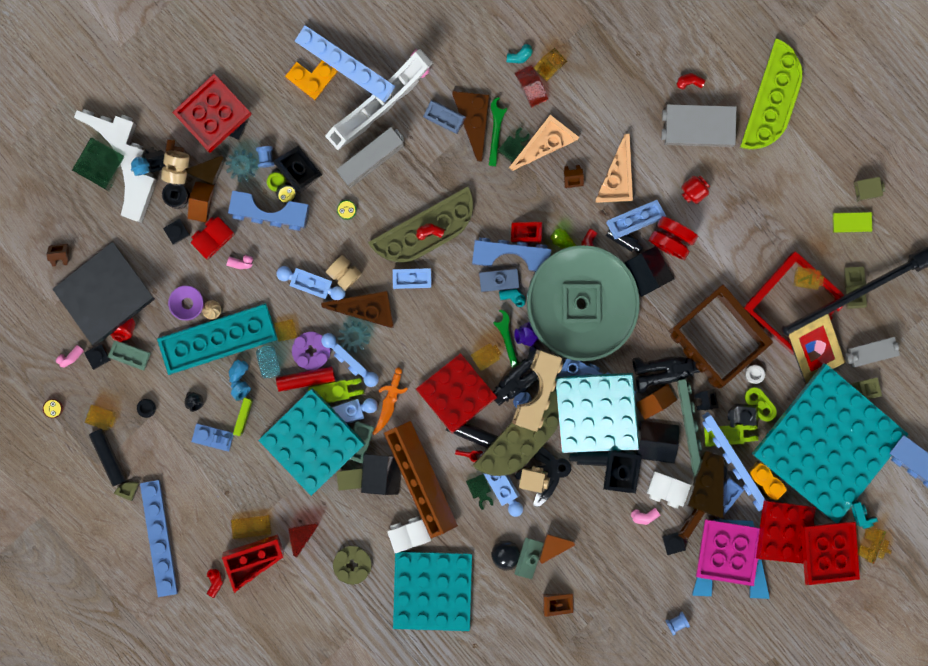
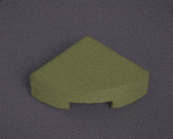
M124 483L115 490L114 494L133 501L140 483Z

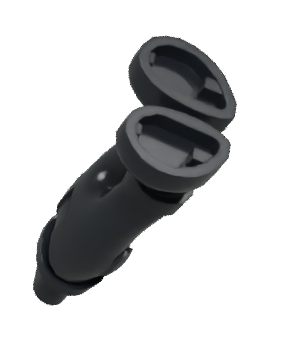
M534 345L529 347L527 359L524 358L521 363L507 372L500 380L498 386H495L493 393L497 396V399L494 401L499 406L505 401L509 402V399L515 398L519 393H524L539 379L533 370L521 378L532 365L537 350Z
M672 356L644 362L639 357L632 359L636 375L649 371L666 370V372L637 376L636 387L638 393H644L651 384L673 383L689 376H694V373H700L695 366L696 362L688 357Z

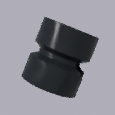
M169 183L163 188L162 199L171 208L182 209L189 204L190 193L182 184Z

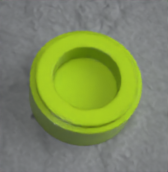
M279 172L271 173L267 178V186L274 192H276L279 185L286 183L285 177Z

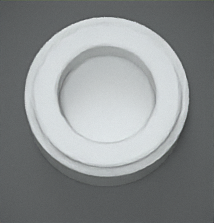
M751 365L746 369L745 377L748 382L758 384L764 380L765 371L760 365Z

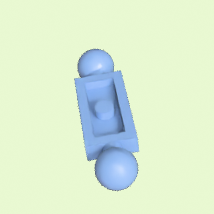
M282 266L277 270V278L281 281L291 280L289 285L291 287L326 299L328 294L333 300L345 298V291L340 286L332 288V281L298 268L295 269L294 273L287 266Z
M326 333L322 336V345L326 348H332L336 352L334 356L341 363L346 361L350 365L348 369L355 376L359 373L364 378L366 386L374 387L378 384V375L374 372H368L336 342L334 334Z
M368 398L360 405L359 400L356 399L332 407V409L349 424L364 419L363 412L374 413L378 408V403L375 399Z
M484 474L501 505L503 506L508 503L509 514L513 517L520 516L523 513V506L515 501L520 495L508 475L491 476Z

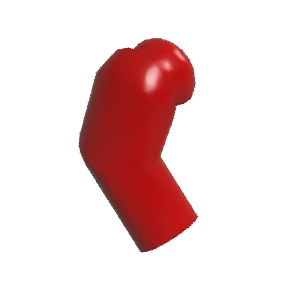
M210 569L207 571V577L210 579L211 586L206 594L215 598L223 585V580L217 569Z

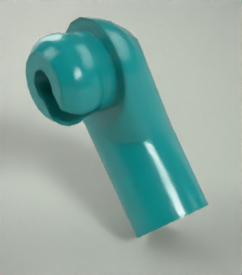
M524 44L517 54L507 53L506 63H525L532 56L533 50L531 45Z
M517 289L499 291L500 300L510 299L517 307L525 306L526 298Z

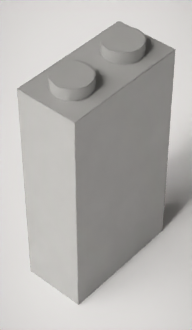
M667 104L665 109H662V121H665V129L661 130V140H664V145L735 146L736 107Z
M390 127L336 169V171L351 189L404 147V137L398 129L394 131Z

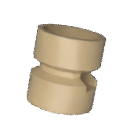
M166 151L163 161L166 166L162 168L161 179L172 184L186 183L187 171L185 168H188L190 156L180 151Z
M341 255L326 271V274L333 280H338L337 284L344 291L349 289L362 275L355 266H350V261L344 255Z

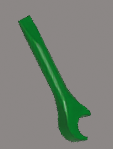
M499 97L495 98L491 103L493 131L488 166L496 167L501 123L507 112V108L499 109L496 103L500 100Z
M499 310L503 314V320L501 322L494 321L493 324L498 328L503 337L510 364L513 368L518 365V361L510 337L511 318L507 311Z

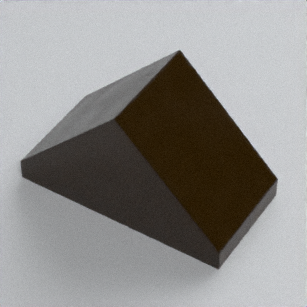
M221 155L190 167L186 171L191 176L215 185L225 159Z

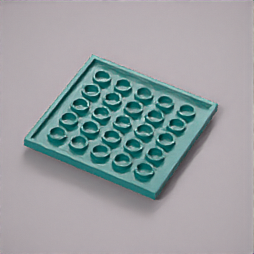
M823 363L752 452V455L834 523H839L852 506L851 504L858 499L891 457L890 452L903 436L907 437L909 434L831 367Z

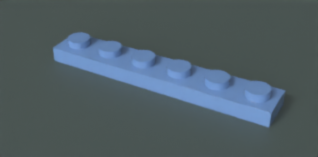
M160 480L140 483L157 595L158 597L178 594L161 483Z

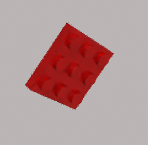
M215 74L172 112L209 153L252 115Z
M461 353L416 388L419 395L451 434L497 399V396Z
M763 501L756 558L803 564L801 527L813 526L816 507Z
M856 522L801 527L805 585L860 580Z

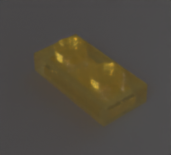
M270 515L231 519L233 539L272 534Z

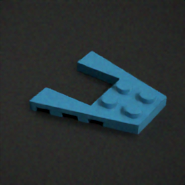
M713 520L754 527V523L751 520ZM758 559L754 586L749 587V598L769 599L761 559ZM696 577L692 596H712V580Z

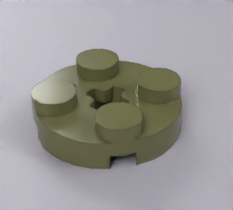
M359 546L344 547L337 553L333 561V570L337 578L350 585L359 584L365 580L372 567L370 556ZM350 560H354V563L358 564V567H355L354 570L347 567Z

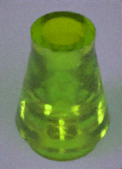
M561 227L557 228L550 236L552 243L562 249L577 246L566 229Z

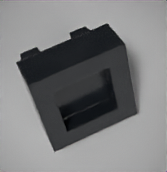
M154 147L147 148V154H144V158L150 165L148 167L149 173L162 170L165 167L163 163L164 152L162 150L156 151Z
M715 389L702 391L694 395L695 399H702V405L697 406V410L706 411L718 408Z

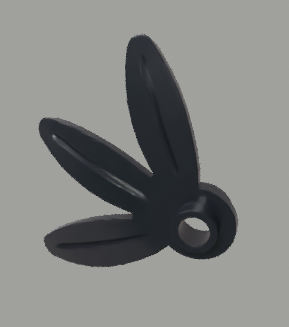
M543 447L533 457L546 464L536 467H541L543 472H548L547 477L550 478L548 489H545L542 493L537 492L533 503L535 507H539L546 502L555 491L559 479L568 476L571 472V464L568 460L563 458L556 460ZM561 464L565 466L563 472H560L558 469ZM522 471L516 473V479H521Z

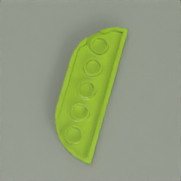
M777 38L774 41L739 147L742 149L755 150L764 148L774 143L784 133L802 83L801 63L795 51L788 44Z

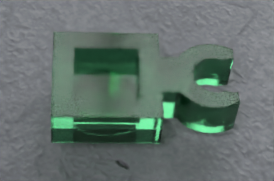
M521 127L515 132V138L509 136L497 151L511 163L514 162L525 148L521 143L526 142L530 137L529 133L524 138L520 137Z
M484 474L466 481L473 499L479 497V507L482 510L484 509L482 503L485 500H488L491 506L493 505V500L486 494L491 492Z

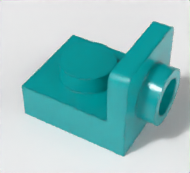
M858 501L851 504L856 526H862L863 529L873 527V523L878 522L877 517L865 518L867 510L864 504L861 505V502Z

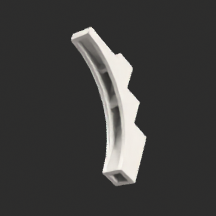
M420 49L417 50L388 80L395 85V88L386 102L372 95L348 116L335 124L325 137L337 150L344 147L364 133L376 119L388 112L396 101L411 92L422 75L433 63Z
M85 109L82 112L76 111L74 118L97 130L110 143L118 156L125 183L124 204L121 216L142 223L157 180L152 178L153 174L149 172L140 176H135L134 172H131V162L136 157L144 158V154H147L146 151L142 150L143 146L132 143L130 146L136 124L132 122L133 118L122 115L121 118L115 116L113 123H111L112 119L102 115L101 118L94 117V113Z

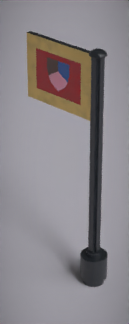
M923 247L910 254L908 262L799 320L782 327L783 334L789 338L805 383L811 380L823 363L832 369L845 363L828 313L910 270L919 272L927 268L928 247Z

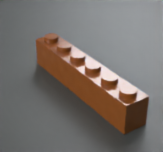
M406 422L384 432L430 538L442 535L457 527L456 520L412 422Z

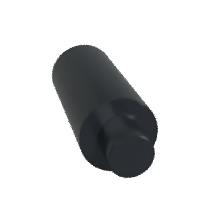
M610 229L606 234L608 238L630 252L635 250L640 253L643 246L638 244L639 240L629 234L614 239Z
M577 452V454H570V461L577 462V465L607 466L608 452Z

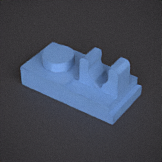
M196 423L191 442L230 451L233 432Z

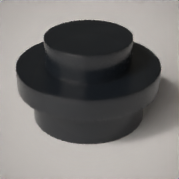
M142 399L137 404V412L141 417L149 418L155 414L156 405L150 399Z

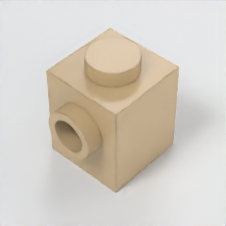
M532 466V469H522L519 488L538 493L544 492L545 489H548L550 478L547 477L548 472H543V468Z

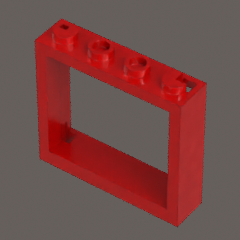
M796 251L789 255L744 306V309L792 355H794L791 344L753 310L795 263L807 274H812V278L828 291L835 300L844 296L840 290ZM834 311L828 313L830 320L833 319L831 315Z

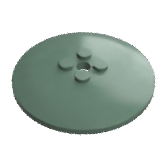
M573 246L554 253L538 267L528 288L527 313L534 333L549 350L570 360L592 361L612 354L630 337L638 319L639 293L631 272L619 258L598 247ZM579 298L585 301L583 309H579L576 305Z

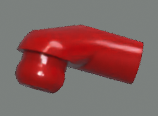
M689 73L678 78L677 87L685 89L687 85L693 84L702 89L706 80L693 73Z
M428 223L417 229L416 237L419 240H424L426 236L433 234L442 238L445 229Z
M589 229L581 242V246L594 247L593 240L598 233Z

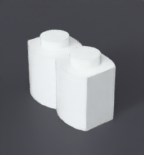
M654 471L646 493L650 494V499L658 502L661 499L668 501L667 505L678 509L679 505L684 506L691 484Z
M419 516L409 519L408 524L401 525L400 522L390 526L391 529L387 532L394 553L431 541L425 524Z

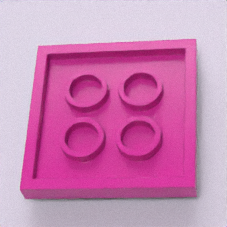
M704 519L695 577L754 586L758 562L756 552L760 528Z

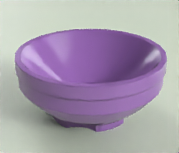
M191 286L176 288L168 300L169 310L172 315L184 321L196 318L201 313L204 305L201 293ZM185 298L192 299V308L184 309L182 301Z

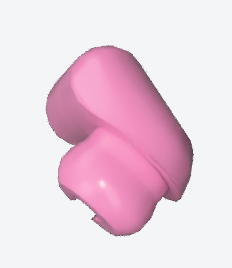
M245 255L243 260L229 257L226 266L236 269H248L253 266V257Z
M76 345L67 357L60 354L56 359V363L60 364V367L65 368L74 363L84 351Z

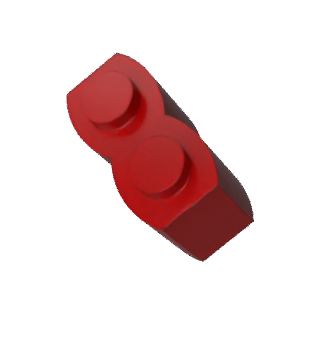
M219 217L209 219L205 224L207 227L202 232L198 230L191 237L193 240L190 243L206 260H209L235 235Z

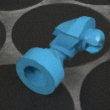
M240 360L234 361L229 370L231 395L236 401L245 398L251 390L246 382H240V379L249 367L247 362H241Z

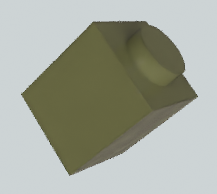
M880 177L854 182L857 202L879 198L885 192V185L880 180Z

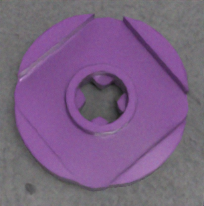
M306 332L295 339L292 346V356L298 366L306 370H316L327 363L331 349L322 345V335L316 332ZM310 345L317 350L312 357L306 353Z

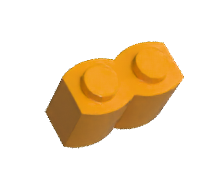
M756 462L747 471L754 483L760 485L764 494L769 498L778 500L786 492L784 484L779 479L773 477L770 469L764 464Z

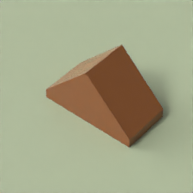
M195 182L189 197L187 219L207 222L214 185Z
M666 384L636 402V407L645 420L676 402L677 398L669 385Z
M546 533L539 557L541 564L572 548L575 544L572 540Z
M543 594L544 616L573 613V594Z

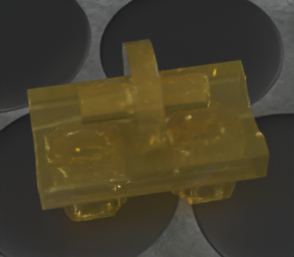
M867 528L864 538L871 540L872 543L870 548L861 545L858 555L864 558L865 561L874 564L877 555L878 558L883 559L885 553L891 554L892 550L887 549L890 541L884 540L886 531Z

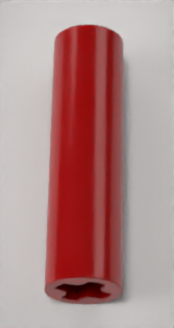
M333 366L276 377L278 392L335 382Z

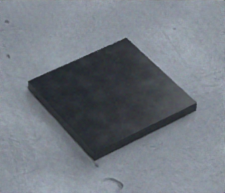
M113 242L52 289L94 347L155 300Z

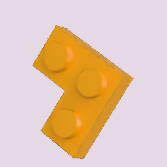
M322 60L315 70L310 73L296 62L285 78L316 101L339 71Z

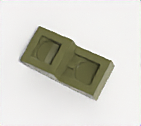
M864 267L844 268L845 295L866 284ZM866 294L847 303L846 308H866Z
M878 377L849 383L867 399L882 396Z
M362 468L336 472L339 491L361 488Z

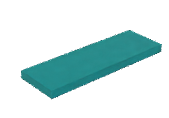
M267 303L157 338L168 375L278 340Z

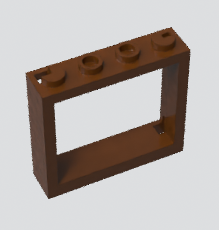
M724 284L714 290L669 330L672 340L684 348V354L696 362L695 366L697 369L705 373L709 377V383L718 389L729 383L774 343ZM716 297L759 345L722 379L679 330Z

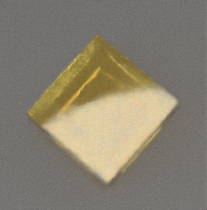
M294 319L274 323L278 342L297 338Z

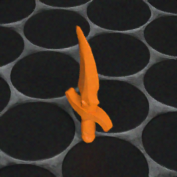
M399 367L395 369L391 385L379 389V392L388 390V394L383 399L380 418L373 431V435L377 434L388 423L394 411L397 393L402 394L408 390L407 387L402 390L398 389L401 378L400 374H402V369Z

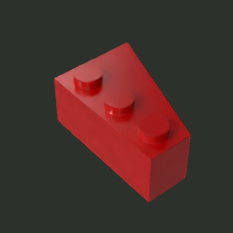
M278 534L223 552L222 560L234 593L283 558L284 550Z

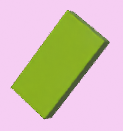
M872 212L832 214L833 233L872 232Z
M243 399L233 435H243L253 402L252 399Z

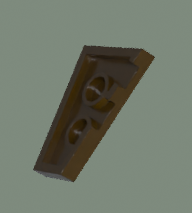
M705 450L686 506L723 519L724 457Z

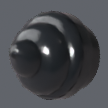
M187 392L184 403L185 407L191 412L202 408L204 405L202 396L195 392Z

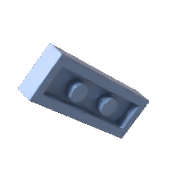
M655 200L608 220L606 224L614 239H617L659 221L662 216L666 217L658 200Z

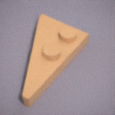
M550 115L509 169L514 171L577 141L579 137Z
M630 134L623 136L595 203L633 201Z

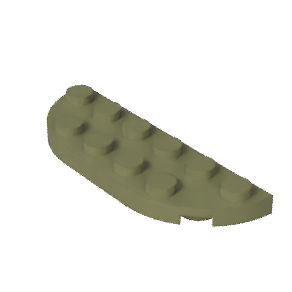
M469 187L460 190L369 241L368 244L378 255L387 260L410 262L451 241L465 230L471 219L473 199ZM432 223L445 229L442 238L431 234L426 236L424 240H419L416 237L417 229L420 226Z
M556 389L550 392L548 398L550 399L548 409L544 410L542 416L544 417V422L537 432L517 426L511 422L472 466L476 470L491 476H505L523 468L554 434L559 425Z

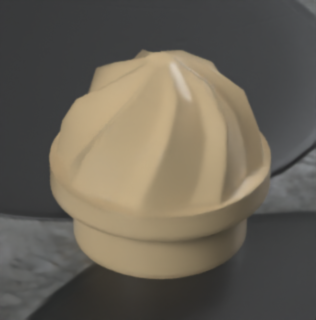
M209 300L204 303L202 313L208 319H216L221 314V306L218 302Z

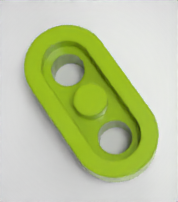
M753 387L745 392L744 399L747 405H758V418L760 420L768 422L776 417V407L761 389ZM753 393L757 395V399L755 401L751 400L750 398L751 394ZM765 408L769 410V414L766 416L763 414Z

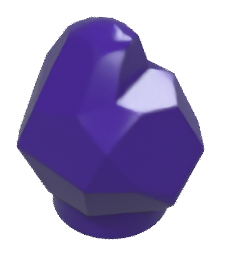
M530 322L525 323L514 331L517 344L522 343L523 345L532 346L539 340Z

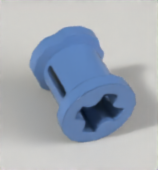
M272 146L256 148L259 155L258 168L275 166V163L272 162Z
M680 612L677 617L671 620H665L673 636L676 635L677 631L690 627L683 612Z

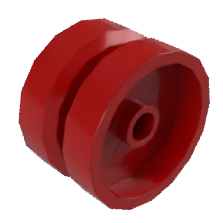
M662 216L657 224V227L662 232L653 231L649 241L665 253L681 260H686L690 250L684 244L694 245L698 235L680 223Z

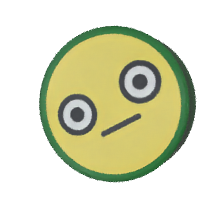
M349 200L342 201L337 207V213L342 219L350 220L356 215V206Z

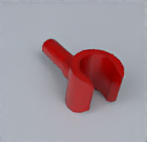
M481 450L471 452L455 451V455L466 456L472 462L477 460V453H483Z

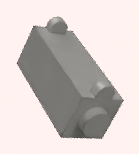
M890 337L849 348L845 357L848 365L851 364V367H858L900 356L899 346L895 337Z

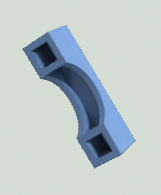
M232 190L228 213L233 215L232 219L244 221L245 217L250 218L253 223L262 224L263 221L270 222V226L281 228L283 224L288 225L291 230L300 231V228L305 229L309 205L289 201L282 210L275 213H267L256 206L252 194Z
M479 238V241L475 240L472 264L491 267L499 256L515 254L526 262L529 271L536 272L538 267L551 256V249H547V245L536 244V247H528L529 243L517 242V245H511L507 240H498V243L490 242L489 238Z

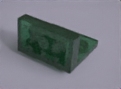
M90 138L72 171L110 191L113 186L110 184V181L122 163L124 156L96 139Z

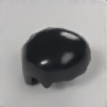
M506 540L494 545L491 552L494 565L503 571L513 570L517 566L520 557V550L516 544Z

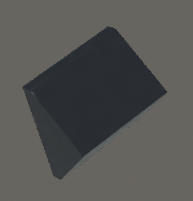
M299 146L273 161L300 194L323 175Z
M657 246L624 263L636 282L640 297L674 280Z
M641 420L637 455H641V459L675 463L679 447V425Z
M609 451L603 489L636 494L642 456Z
M363 454L361 493L399 495L400 469L395 457Z

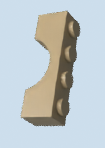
M536 350L530 368L539 378V391L530 402L518 404L512 420L513 424L537 432L538 428L542 427L544 410H547L550 404V399H548L550 392L554 391L557 382L555 381L556 375L560 373L563 366L562 358Z

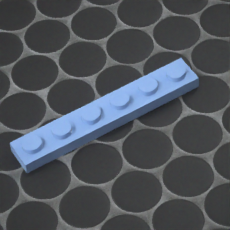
M304 25L297 36L296 43L383 102H386L395 88V85L309 27Z
M709 412L702 415L705 420L702 422L707 432L712 431L715 436L712 438L718 448L722 447L725 452L722 454L728 464H733L735 467L732 470L738 480L742 478L745 483L742 487L748 496L752 494L755 499L753 501L754 506L758 511H761L763 501L766 500Z

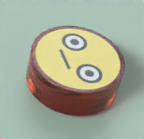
M50 399L43 405V413L48 418H57L63 412V405L59 400Z

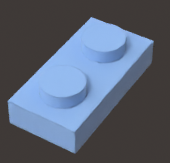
M431 268L392 269L393 289L431 288Z

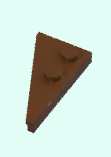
M452 91L459 114L466 117L463 125L476 160L482 162L489 95Z
M387 291L321 303L324 309L394 328Z

